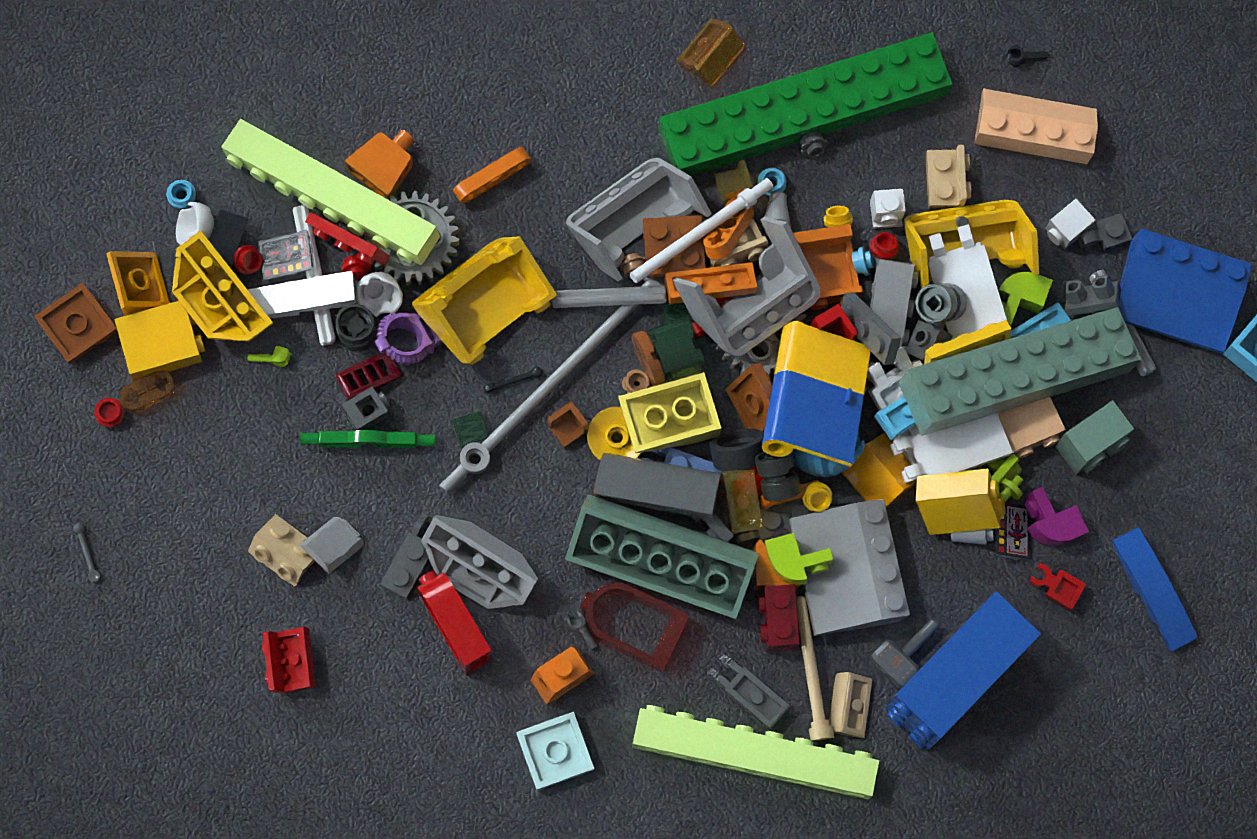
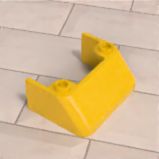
M999 200L911 214L904 219L912 264L915 265L914 270L919 271L918 283L921 288L933 281L928 262H930L929 257L935 255L929 236L940 233L946 252L963 247L957 229L958 226L956 225V219L959 216H964L968 219L974 243L980 242L981 246H985L988 259L998 258L1008 268H1019L1023 264H1027L1033 275L1039 274L1037 230L1016 201Z

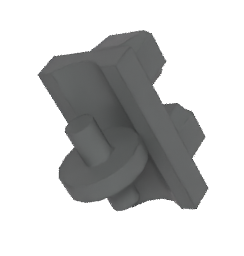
M1107 275L1096 276L1092 281V285L1083 287L1082 282L1079 280L1068 281L1066 284L1065 304L1067 316L1096 314L1119 307L1118 294L1121 289L1119 282H1111Z

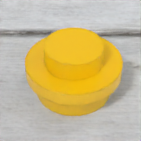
M845 206L830 207L826 210V215L824 216V225L827 227L849 225L853 222V216Z
M812 483L803 492V503L811 511H824L832 502V491L824 483Z

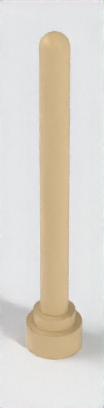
M797 596V621L813 722H811V728L809 729L810 740L834 738L833 725H829V720H825L807 601L805 597Z

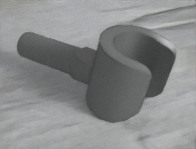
M577 607L580 619H573L568 612V626L578 630L590 649H593L597 644L585 625V611L581 607Z

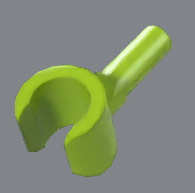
M276 346L273 355L248 354L247 360L248 362H269L279 367H285L289 362L291 353L287 348Z

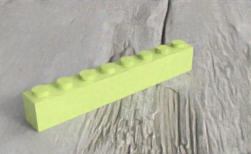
M242 119L238 121L221 146L227 157L226 161L233 167L248 169L255 179L263 183L268 180L275 184V189L286 196H289L291 193L298 197V201L307 208L313 209L316 207L322 210V214L335 223L340 220L347 224V228L358 236L365 234L372 238L371 241L383 250L390 248L396 251V255L406 263L411 264L414 261L422 266L440 238L435 225Z
M647 705L646 709L640 708L632 748L868 800L873 796L879 760L872 759L873 754L855 751L853 755L844 753L843 748L836 745L825 744V748L813 746V741L804 738H795V742L784 740V735L776 732L766 731L765 735L753 733L754 728L749 726L736 725L734 729L725 727L724 722L717 719L706 718V722L694 720V715L685 712H677L676 716L665 714V709L657 706Z

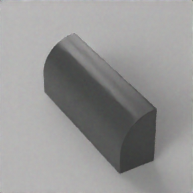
M604 452L599 464L593 494L595 497L609 502L713 520L722 473Z

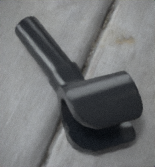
M1018 45L1011 46L1008 49L1009 54L1017 53L1020 55L1017 59H1009V63L1015 67L1020 66L1024 60L1048 58L1047 51L1024 52Z

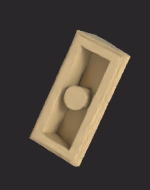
M850 672L836 674L829 717V725H833L834 734L865 738L872 678Z

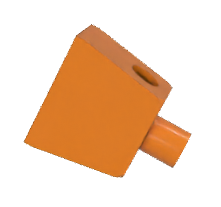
M401 130L393 140L380 132L345 160L346 170L370 190L390 201V196H395L412 168V156L406 151L415 140L405 130Z
M571 646L540 666L530 681L546 705H548L595 673L580 650L575 646Z

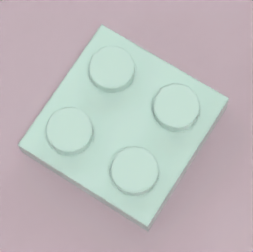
M574 712L516 732L537 791L594 770Z

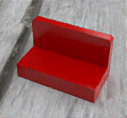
M840 304L815 317L811 324V327L834 333L855 341L858 335L857 330Z

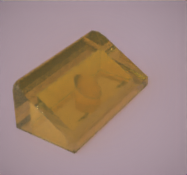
M754 470L722 471L732 533L763 529Z

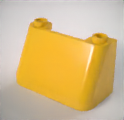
M503 237L492 241L416 298L412 302V306L461 363L472 365L484 357L483 352L486 349L485 343L525 312L535 311L540 313L551 305L549 301L557 296L521 237Z

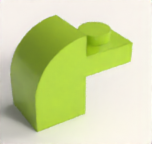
M1019 272L1011 275L1002 283L998 292L1010 326L1018 307L1037 314L1040 313L1051 287L1052 279L1038 274L1033 275L1032 272Z
M794 533L765 540V548L772 570L780 579L787 583L795 585L807 584L805 572L811 571V574H819L829 570L828 566L833 564L830 548L801 556Z

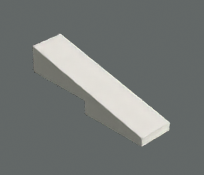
M352 271L248 289L249 293L269 318L300 315L299 312L341 308L349 304H357L355 278Z

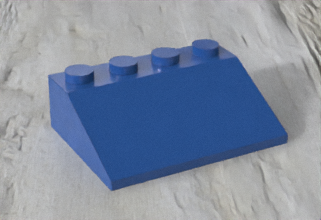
M1141 228L1130 242L1120 282L1121 289L1118 294L1119 311L1126 324L1223 354L1247 288L1252 264Z

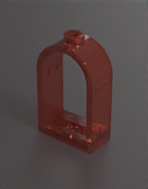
M623 583L604 585L596 590L594 594L587 592L580 606L581 609L586 610V624L595 640L663 673L690 616L665 602ZM612 594L624 595L670 617L652 656L603 633L596 626L593 619V609L602 598Z

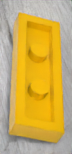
M1007 320L990 323L975 332L963 333L956 339L943 344H934L925 350L924 364L1008 340L1011 336V327Z

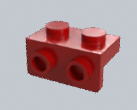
M299 627L281 632H263L262 651L266 659L267 671L265 673V680L269 691L287 694L316 688L309 628Z

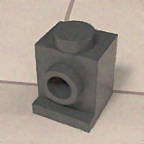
M918 320L907 347H903L908 355L924 362L925 350L934 344H943L951 341L953 335L944 331L945 325L940 322L924 323Z
M373 386L342 404L343 412L354 430H367L389 417L387 409L391 407L382 391L377 394ZM366 408H372L374 413L365 416L363 411Z

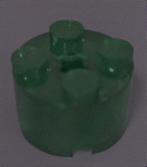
M678 318L645 331L652 338L655 348L654 353L661 362L668 379L665 383L701 373L700 367L705 365V359L699 348L695 350L691 338L695 336L689 321L682 322Z

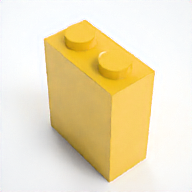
M179 301L114 319L133 382L202 362L200 353L205 352L201 335L195 336L192 325L197 323Z
M989 469L917 476L916 502L929 535L1000 528L1001 516L1005 515V503L1003 498H999L997 480H992Z

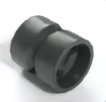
M955 284L926 285L919 291L915 304L919 316L925 321L931 323L950 322L959 319L966 310L967 299L963 290Z
M349 304L338 312L335 321L341 344L351 351H363L369 348L376 337L374 317L371 311L364 305Z
M793 451L784 457L771 456L766 452H762L755 457L758 475L763 477L760 485L763 498L766 501L789 499L801 492L798 473L792 471L796 468Z

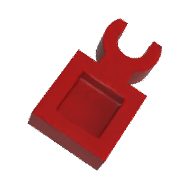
M1039 563L1036 569L1044 574V579L1038 580L1032 576L1029 579V583L1037 588H1047L1048 590L1044 597L1071 611L1084 590L1086 583L1061 569L1055 576L1047 565Z

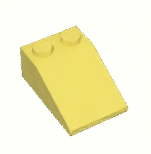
M704 372L618 396L635 454L690 445L720 435L721 425Z

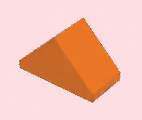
M759 540L753 549L754 552L759 553L754 567V591H763L764 586L791 585L774 573L768 559L765 544ZM795 585V591H797L801 587V585Z

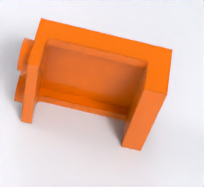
M851 224L793 233L820 286V296L817 302L811 306V310L824 309L828 307V304L839 302L841 305L844 293H855L861 298L863 289L862 286H859L858 275L852 260L853 249L851 239L853 234Z

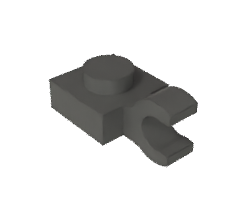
M1120 213L1095 221L1093 224L1094 230L1081 233V237L1077 239L1081 250L1100 244L1102 250L1106 251L1130 243L1132 237L1124 217Z

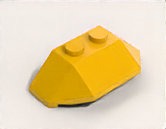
M201 230L177 247L172 293L208 339L250 342L273 324Z

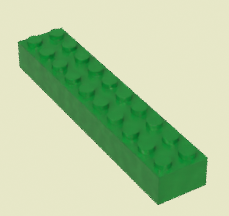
M931 32L659 117L658 130L671 165L689 176H693L799 143L800 139L810 132L817 131L824 135L948 96L952 87V81L934 34Z

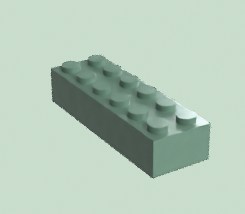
M588 494L582 505L565 560L736 619L759 553Z

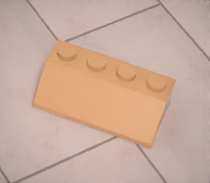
M983 89L974 144L1088 164L1095 149L1098 129L1097 109Z

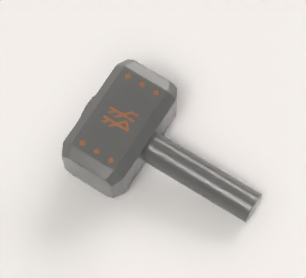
M930 619L902 649L893 641L887 639L871 655L872 663L898 688H903L919 671L918 665L910 657L939 628V625Z

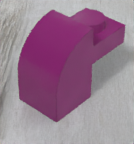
M1043 487L1025 496L1026 510L1029 516L1036 520L1027 530L1036 541L1047 546H1062L1089 533L1077 505L1055 514Z

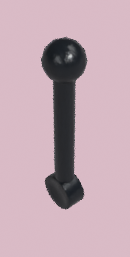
M534 367L530 372L497 383L487 384L483 386L484 392L490 393L497 388L530 377L539 378L542 376L543 370L540 367Z

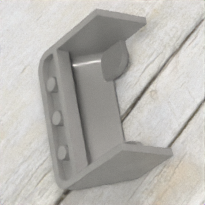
M653 158L642 163L573 212L567 218L566 224L597 267L616 281H620L622 276L617 268L620 267L625 257L622 248L643 234V218L690 216L694 210L706 217H709L712 213L691 176L660 158Z
M765 216L760 219L772 245L766 248L759 258V267L764 277L757 281L758 288L756 294L736 296L720 307L715 298L704 294L699 284L678 277L673 280L692 319L728 354L734 356L745 354L814 305L820 296V286L788 222Z

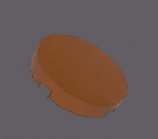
M642 330L631 335L632 343L640 365L647 374L652 387L664 384L666 381L665 373L661 362L656 358L655 348L649 336Z

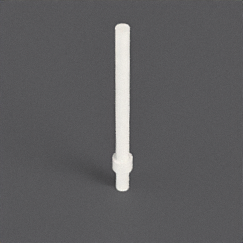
M766 178L752 189L746 188L737 195L736 200L630 273L631 279L638 283L743 208L749 209L757 203L759 197L773 188L772 182Z

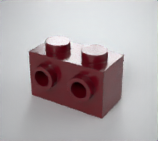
M795 584L764 586L762 595L757 597L758 612L763 613L764 624L760 625L761 643H766V652L796 650L799 646Z

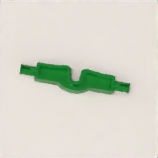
M376 430L319 431V433H300V445L360 448L364 444L373 445L375 448L435 447V434L416 435V432H385Z

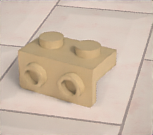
M752 219L727 257L711 259L706 255L705 247L704 254L710 267L741 264L746 261L754 262L759 260L761 253L768 248V240L766 236L762 237L754 219Z
M276 514L255 534L248 550L257 561L265 564L277 573L281 579L288 581L293 586L300 582L303 573L315 562L299 546L307 537Z

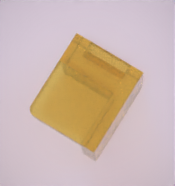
M745 160L738 162L737 169L715 174L714 177L722 204H726L730 199L736 198L746 188H753Z

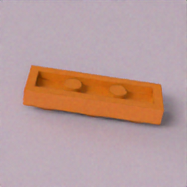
M752 262L665 273L669 304L683 303L673 282L677 277L699 284L705 295L712 296L715 299L756 294L758 288Z

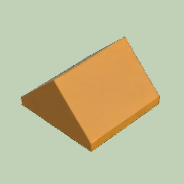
M109 251L106 253L124 316L170 303L156 252Z
M883 433L865 444L861 455L848 470L842 472V475L865 501L884 499L885 507L888 508L917 484V479L905 483L901 472L904 471L905 467L910 466L911 463L903 454L894 456L890 446L893 442Z

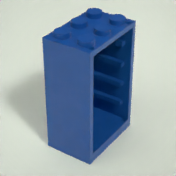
M995 591L892 698L885 707L889 712L887 717L897 727L902 725L911 733L908 737L917 747L921 749L925 747L929 750L1041 633Z

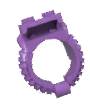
M392 313L387 315V317L385 316L377 326L376 336L378 339L375 340V344L380 353H387L388 357L390 356L392 360L395 359L398 363L401 362L404 366L420 362L427 354H432L435 347L442 343V340L416 313ZM402 328L412 332L417 338L418 349L411 352H402L393 346L390 347L386 339L387 331Z

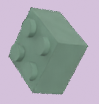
M1112 400L1067 431L1055 448L1076 475L1083 470L1088 474L1101 464V461L1107 457L1106 454L1112 457L1120 452L1124 445L1130 441L1128 436L1134 428Z

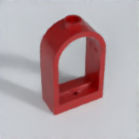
M435 570L423 575L419 579L422 585L418 586L417 590L465 675L492 661L491 648L444 572L437 575Z

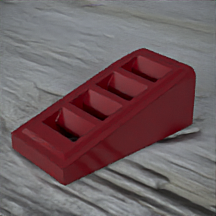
M380 353L335 374V379L347 401L372 386L376 391L402 377L390 356L386 355L387 353ZM383 361L391 373L385 376L379 365ZM374 367L380 379L375 381L368 369ZM363 372L369 384L364 385L358 374ZM353 378L358 389L353 390L348 380Z

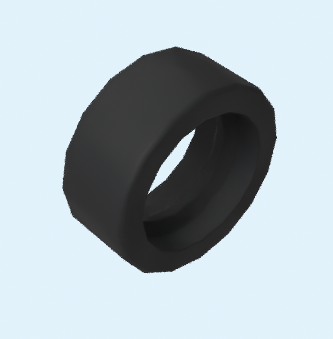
M753 428L738 429L715 437L710 442L714 467L725 472H736L756 467L755 457L764 452L762 449L764 432Z

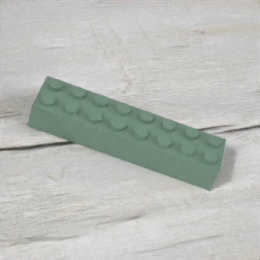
M1116 307L908 369L899 381V385L921 436L1130 373L1141 361V357L1119 308Z

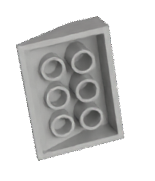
M884 499L853 503L789 519L791 532L795 534L801 556L827 548L831 549L833 564L828 566L829 570L819 574H811V571L805 572L807 584H804L803 587L814 636L898 623L910 615Z

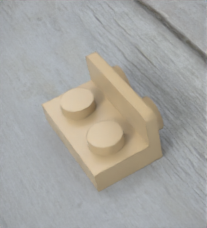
M958 145L956 150L926 151L928 209L961 207L965 205L967 199L971 198V182L966 181L965 172L969 171L970 157L969 154L964 153V145Z

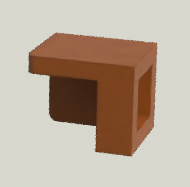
M572 401L547 418V427L564 450L585 436L589 429L588 422Z

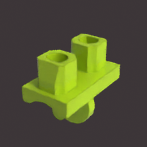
M1014 454L987 464L988 468L995 472L991 478L992 480H997L999 498H1003L1004 503L1009 497L1019 500L1023 494L1018 488L1023 482V479L1018 476L1022 472V468L1018 464L1019 458Z

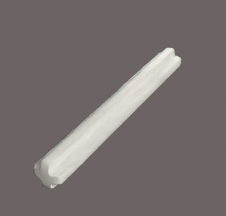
M304 205L294 207L293 215L297 232L307 230L312 269L305 271L307 279L321 277L322 271L314 234H312L313 228L305 223L309 215V209ZM305 234L298 235V237L304 236L305 241ZM300 238L299 243L301 244V253L302 255H305L303 238ZM305 241L306 256H302V258H307V257H308V255H307V248H306V241ZM330 309L313 310L320 344L322 346L334 344L336 338Z

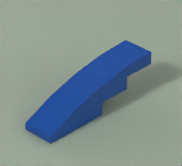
M1136 527L1112 540L1134 592L1140 595L1151 621L1157 624L1167 649L1174 651L1198 638L1178 595L1141 530Z

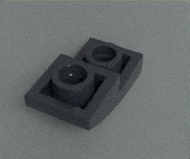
M220 209L209 242L232 270L234 255L240 247L249 218Z

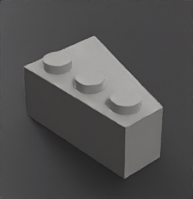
M875 258L876 272L871 288L870 308L901 337L899 348L902 346L907 347L910 330L905 329L906 318L912 317L914 300H909L911 288L916 289L919 271H915V265L911 263Z

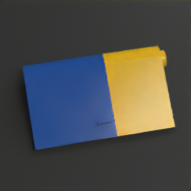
M793 321L784 325L762 441L763 451L771 456L784 457L789 455L793 449H797L851 467L854 460L871 351L862 343L819 330L800 321Z

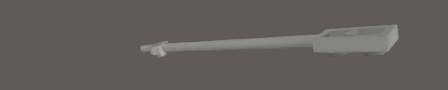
M665 277L643 278L645 283L641 286L666 287ZM639 304L622 305L481 444H467L460 453L461 464L439 487L448 494L468 473L480 474L484 472L490 463L489 452ZM477 455L481 460L478 464H472L469 461L470 457Z

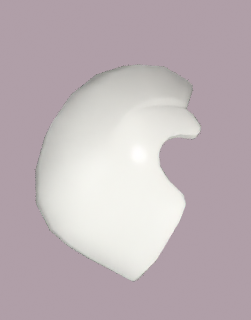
M189 202L188 205L192 206L191 208L180 210L176 224V240L179 245L183 244L200 230L209 240L214 228V219L208 206L199 202Z
M374 272L365 275L356 286V301L358 304L368 308L376 317L383 313H396L402 304V290L396 279L388 273Z

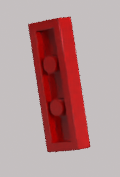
M312 212L309 213L305 223L314 228L312 234L325 241H328L330 237L335 239L334 245L347 253H350L352 249L359 252L356 257L370 265L376 261L385 266L390 255L378 247Z

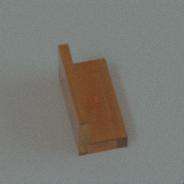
M710 18L676 61L681 68L696 72L706 86L712 87L743 50L745 44L728 22Z

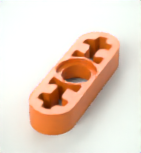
M524 147L516 148L460 182L453 189V193L461 204H465L524 169L530 164L532 158Z
M737 197L730 199L724 207L736 200ZM753 206L749 209L743 208L737 215H733L706 235L703 243L706 255L709 258L722 259L732 252L754 216Z

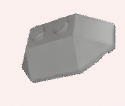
M435 515L421 540L437 575L444 572L455 589L487 609L523 605L538 580L520 552L472 522Z

